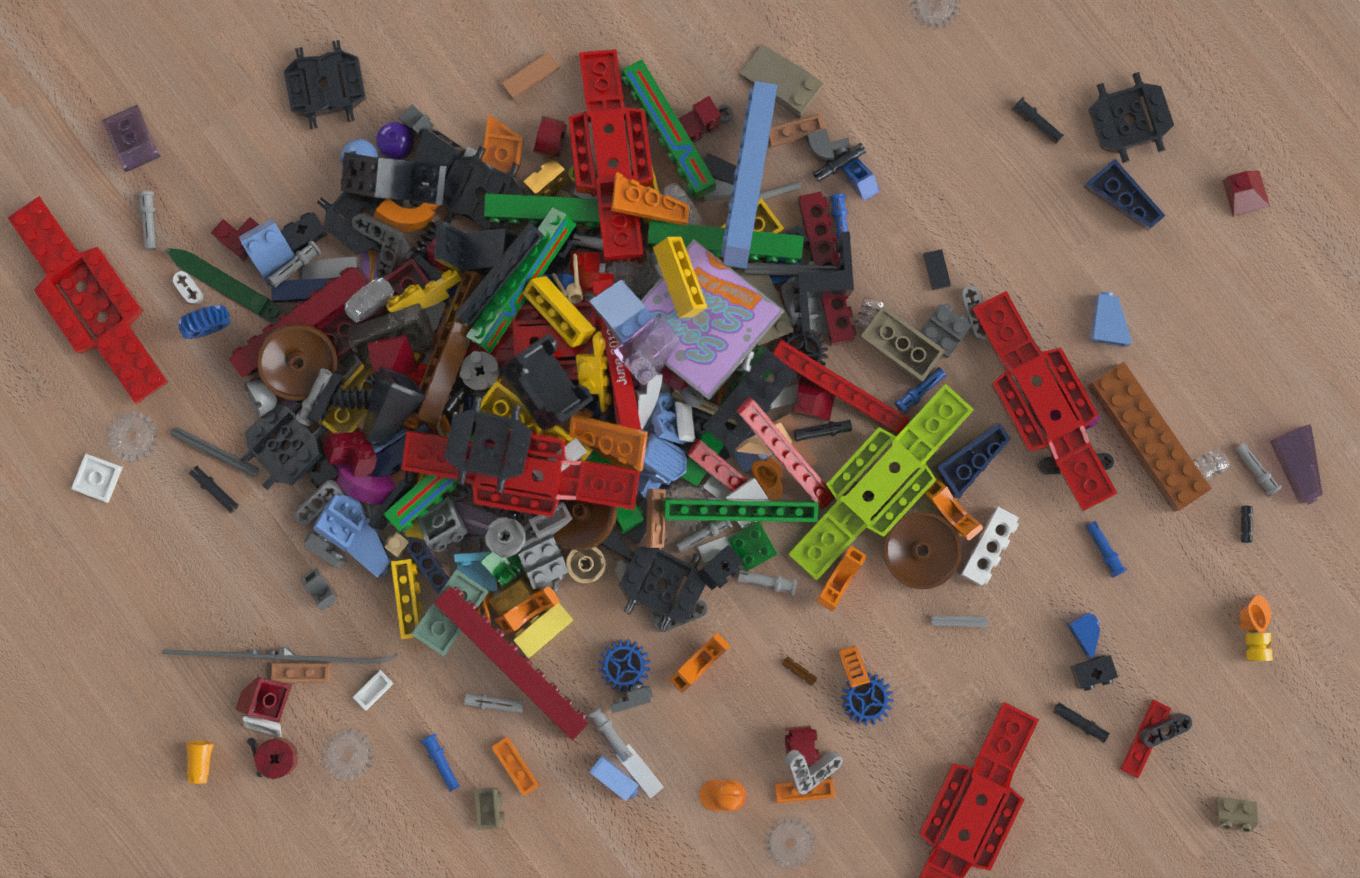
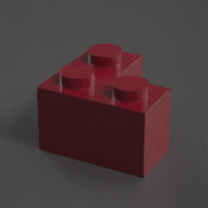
M710 96L695 103L693 110L678 118L690 140L695 143L702 138L703 134L707 132L712 133L719 128L721 114Z
M249 217L237 231L222 219L211 231V234L242 261H245L249 255L242 245L239 236L259 226V224Z
M364 432L333 433L328 435L324 451L329 464L349 463L354 477L373 475L377 457L371 443L366 440L367 437Z

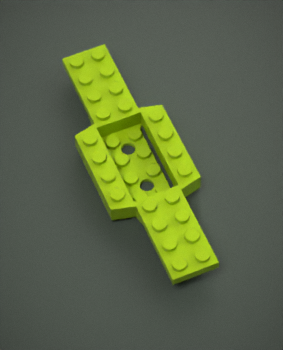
M944 384L897 436L879 427L826 484L837 502L792 549L789 555L812 577L818 580L865 528L884 537L936 481L926 462L974 409L948 385ZM892 442L891 448L846 496H842ZM890 463H899L900 471L898 473L890 472ZM920 468L871 521V517L904 483V481L915 471V469ZM867 490L872 491L874 494V499L871 502L863 500L862 495Z

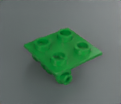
M760 521L755 522L727 539L733 550L744 561L742 566L746 572L778 555Z
M509 535L507 538H505L504 540H505V541H508L510 535ZM491 551L480 561L502 586L504 584L507 585L513 576L516 577V573H521L520 569H523L517 553L513 556L502 558Z

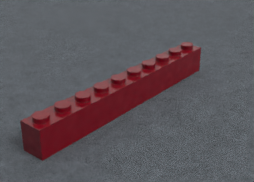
M448 586L433 603L573 741L589 724L585 720L587 716L580 709L576 711L572 707L574 703L566 695L563 698L558 693L560 689L553 682L549 684L545 680L547 676L539 668L535 670L531 666L533 662L526 655L522 657L517 652L519 648L512 641L508 643L504 640L505 634L498 627L494 630L489 625L492 621L484 613L480 616L475 611L478 607L471 600L466 602L462 598L464 593L457 586L454 588Z

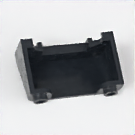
M549 333L501 366L503 376L535 423L544 431L563 423L594 399L586 386H574L553 355L557 351V342Z

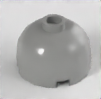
M256 377L243 382L244 391H249L247 399L257 415L259 414V417L275 407L277 403L276 394L266 387L261 378Z

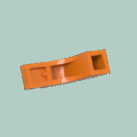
M386 198L375 210L373 217L400 232H413L429 225L439 205L423 203L417 208L407 209L398 206L392 200Z
M936 478V481L924 493L942 518L947 520L960 536H964L968 541L971 540L983 529L982 525L960 506L947 486Z
M850 546L827 580L816 602L833 612L846 588L864 563L867 555Z
M549 586L535 589L530 598L502 616L496 617L494 620L504 634L507 635L515 632L536 614L554 607L560 601L556 597V593Z
M716 633L673 674L669 681L683 693L731 646Z

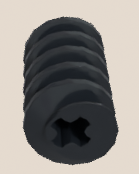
M436 220L435 222H429L431 228L424 229L428 235L421 234L423 241L418 240L416 242L420 248H412L416 254H419L428 262L430 261L426 247L436 237L435 232L438 222Z
M339 385L338 390L334 391V409H338L340 406L342 410H345L348 406L350 410H353L356 405L357 410H361L363 406L365 410H368L373 392L371 388H369V391H366L365 386H362L361 391L358 390L357 386H354L353 391H351L349 385L343 391L342 385Z

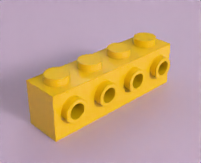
M667 237L654 246L653 249L678 318H693L708 308L682 237Z
M547 276L530 280L522 294L571 347L586 344L596 329Z
M412 559L391 562L401 639L416 638L411 633L420 622L421 613H423V604L418 598V594L421 593L420 583L416 582L415 576L418 574V566Z

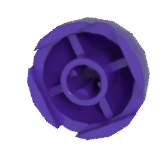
M396 121L388 122L378 130L376 145L381 155L385 158L402 160L413 151L414 136L403 123Z

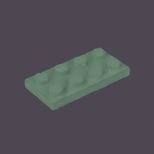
M456 569L438 596L448 586L452 588L457 586L464 593L462 598L466 602L471 600L478 607L489 591ZM432 603L411 634L445 656L461 633V630Z

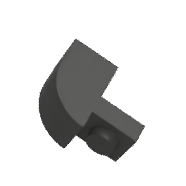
M413 104L398 118L420 139L424 128H433L435 126L430 121V118L426 114L423 115Z
M826 129L809 133L806 137L811 154L822 162L834 160V153L841 155L847 152L850 146L848 138L830 143Z
M317 567L301 578L304 587L313 596L316 606L321 611L330 607L337 600L336 597L338 595Z

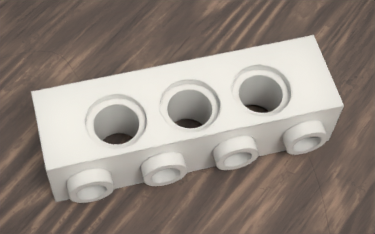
M996 507L959 575L979 586H983L984 583L987 584L992 576L990 573L992 567H996L1001 559L999 556L1001 550H1005L1010 542L1008 540L1011 533L1014 534L1018 528L1019 523H1017L1019 517L1000 507ZM997 525L1004 528L1002 536L997 535L995 532ZM988 542H992L995 545L993 553L988 552L986 549ZM979 559H983L986 562V567L983 570L977 566Z

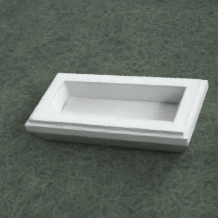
M675 402L679 440L693 442L695 436L691 406Z
M379 670L352 698L367 711L394 683Z
M248 715L243 717L244 728L279 738L282 736L279 723Z

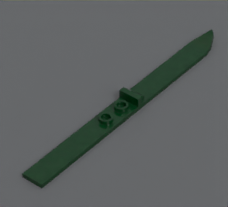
M167 248L169 256L182 270L271 323L279 322L278 318L281 315L290 312L193 253ZM353 352L339 363L348 367L354 360V354L359 352Z

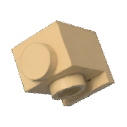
M396 531L387 538L385 548L400 558L407 550L410 541Z

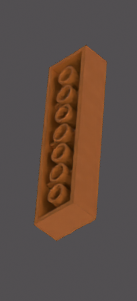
M1124 361L1088 384L1092 393L1174 512L1182 510L1212 489Z

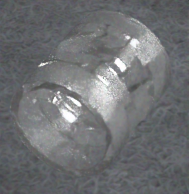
M864 297L860 307L862 312H858L854 323L866 329L881 307L887 308V306L875 299Z
M1220 448L1210 451L1207 456L1202 455L1193 459L1194 464L1206 481L1215 477L1216 473L1221 474L1230 469L1229 461Z

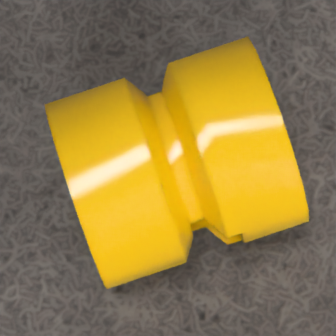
M1271 633L1245 634V643L1249 646L1246 650L1247 661L1273 660L1272 649L1269 648V645L1272 644Z

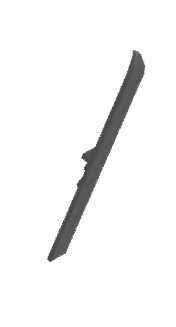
M280 647L279 655L278 651L266 650V654H258V650L247 649L246 653L162 650V654L383 663L398 656L397 652L392 656L382 659L296 655L289 647Z

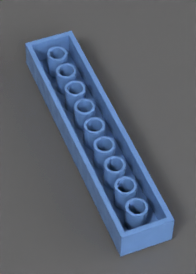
M755 81L754 89L750 88L725 235L722 243L721 257H724V265L747 269L776 99L777 85Z

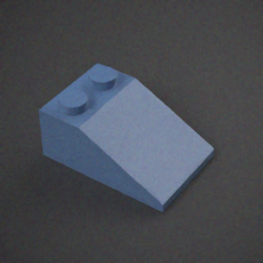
M273 218L239 236L242 245L268 286L271 285L268 277L272 276L295 257Z
M622 279L589 301L622 349L628 347L656 327L657 322Z

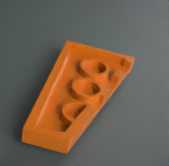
M618 172L615 174L611 211L684 226L687 225L690 205L668 195L664 196L657 193V190L651 187L646 188L633 179L624 178Z
M578 415L571 416L569 436L577 438L589 446H595L601 452L618 458V461L634 466V469L638 471L643 470L648 432Z

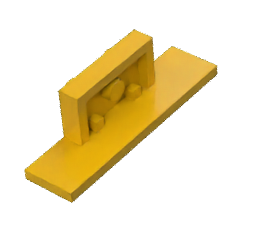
M598 331L593 337L594 354H578L576 356L579 385L586 386L590 390V394H599L601 412H605L612 403V395L608 391L610 377L606 373L608 360L604 356L606 342L602 338V331Z

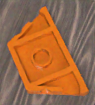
M488 115L484 139L486 151L482 157V162L504 173L509 172L513 162L520 165L524 138L491 115Z

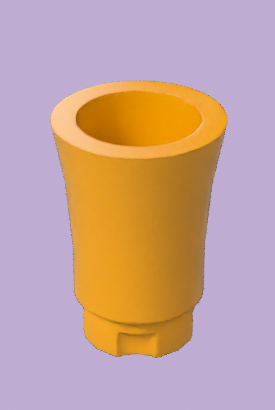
M186 742L188 783H207L213 742Z

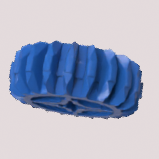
M223 305L199 308L182 316L178 320V329L185 339L204 337L222 331V329L229 326L231 322L230 314Z
M621 639L619 640V646L612 642V650L606 646L605 649L609 653L607 655L601 653L605 661H598L599 664H604V667L598 670H605L606 673L601 676V679L608 677L609 680L605 684L608 685L612 681L614 683L612 685L613 690L616 688V685H620L619 692H622L623 686H626L627 692L630 691L629 685L636 686L637 681L643 685L644 682L640 678L644 677L647 679L648 675L643 672L644 670L650 671L649 667H645V664L650 663V660L644 661L643 658L648 653L641 654L640 651L644 647L641 646L637 650L635 648L637 642H634L633 646H629V639L626 640V645H623ZM618 650H629L623 659L612 656ZM634 653L640 659V670L631 664V658ZM629 656L627 665L634 669V671L625 669L620 675L621 665L615 662V660L624 662ZM609 661L618 667L615 678L609 672ZM626 672L638 675L631 681H620Z
M867 673L870 679L868 683L870 684L863 693L854 691L856 687L851 688L849 681L846 682L850 687L849 690L846 688L842 689L843 692L847 693V696L842 695L841 699H847V702L841 705L842 707H849L844 712L845 714L852 712L851 720L856 716L858 717L856 720L857 724H860L861 720L864 719L863 723L867 726L870 719L871 724L875 725V718L882 722L883 719L880 715L888 716V713L884 711L885 709L892 710V707L888 706L887 703L894 702V699L888 698L893 692H886L890 685L885 684L882 686L885 679L881 678L877 681V674L871 679V674ZM875 686L882 693V702L874 697ZM867 694H870L869 697L876 701V703L868 702V704H864L865 700L858 695L867 696ZM852 696L859 699L861 703L859 713L852 705ZM871 705L880 707L877 712L871 715H864Z

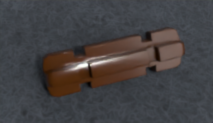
M786 657L782 662L784 667L791 669L790 671L802 680L805 679V682L812 686L816 682L817 677L815 675L809 674L808 670L797 662L794 663V660L790 657Z

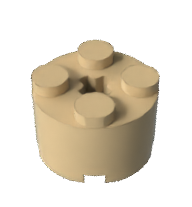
M596 547L583 551L572 550L567 557L568 573L577 582L583 584L594 583L605 572V557ZM591 560L589 563L591 567L583 569L582 561Z

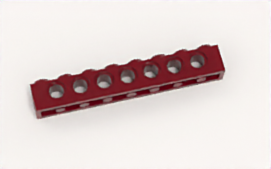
M821 191L799 196L798 203L805 234L809 239L808 248L811 261H814V265L824 266L829 264L837 267V261L840 256L839 253H836L833 245L836 244L834 233L830 232L829 226H832L830 214L827 215L825 210L828 207L826 196L823 197ZM818 210L821 216L815 218L810 212ZM822 228L825 234L818 236L815 233V229ZM821 246L827 247L828 250H829V253H827V254H822V253H820L819 247H821ZM821 297L829 331L830 345L834 346L853 342L854 336H857L855 324L852 325L850 320L853 314L851 306H847L846 299L849 297ZM831 302H840L841 308L834 309L831 306ZM842 319L845 322V327H837L835 321Z

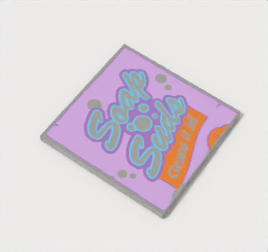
M693 239L686 250L708 308L693 318L679 319L665 279L662 276L641 300L657 322L656 327L635 342L707 400H710L784 313V310Z

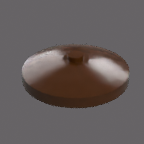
M289 324L274 330L263 341L258 353V370L263 383L274 394L289 400L307 399L320 369H327L332 374L337 370V356L330 339L319 329L306 324Z
M560 499L559 504L564 502L572 520L552 535L555 542L571 550L583 551L599 545L608 537L616 521L617 507L580 500Z
M916 512L902 517L887 533L883 546V555L889 572L897 581L914 589H931L947 582L956 572L961 559V543L956 530L947 520L933 513Z

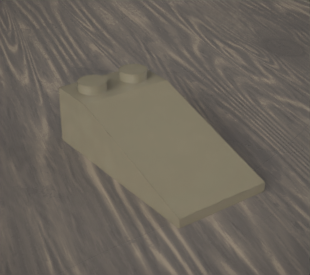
M761 45L740 73L743 78L753 85L755 81L777 85L775 101L799 119L821 92L824 85L822 81L764 45Z
M759 260L754 263H763V261ZM743 268L735 270L737 274L784 310V313L756 345L760 346L793 332L794 330L770 276L744 274Z
M884 306L881 307L860 336L919 384L924 381L945 352L944 349Z

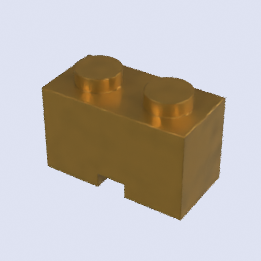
M552 157L541 166L542 170L539 173L534 172L523 182L534 196L552 197L561 188L565 187L571 179L565 169Z
M523 573L508 585L495 591L489 602L499 616H502L530 598L535 589L531 587L526 575Z

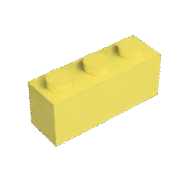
M560 603L546 609V613L540 617L538 614L530 621L532 624L527 629L523 627L515 634L517 637L514 639L515 643L528 658L533 656L574 621Z

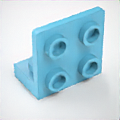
M490 552L454 554L457 570L490 592L497 591V579L480 562Z

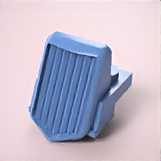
M669 391L659 394L654 410L642 431L648 432L647 438L650 433H655L659 438L684 444L687 441L679 440L676 400Z
M650 433L646 441L643 470L640 471V476L651 478L656 483L669 485L671 481H675L686 473L685 451L673 443L659 438L655 433Z
M335 495L314 522L313 529L345 551L351 544L355 534L360 531L367 517L364 515V509L359 500L347 495Z

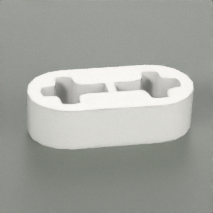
M183 271L177 272L173 277V283L188 303L193 305L199 304L203 299V293L189 274ZM181 276L186 278L185 282L188 286L185 287L182 283H179ZM190 289H191L194 293H197V294H196V297H197V298H196L195 300L192 299V298H190V297H191V294H190V292H189Z

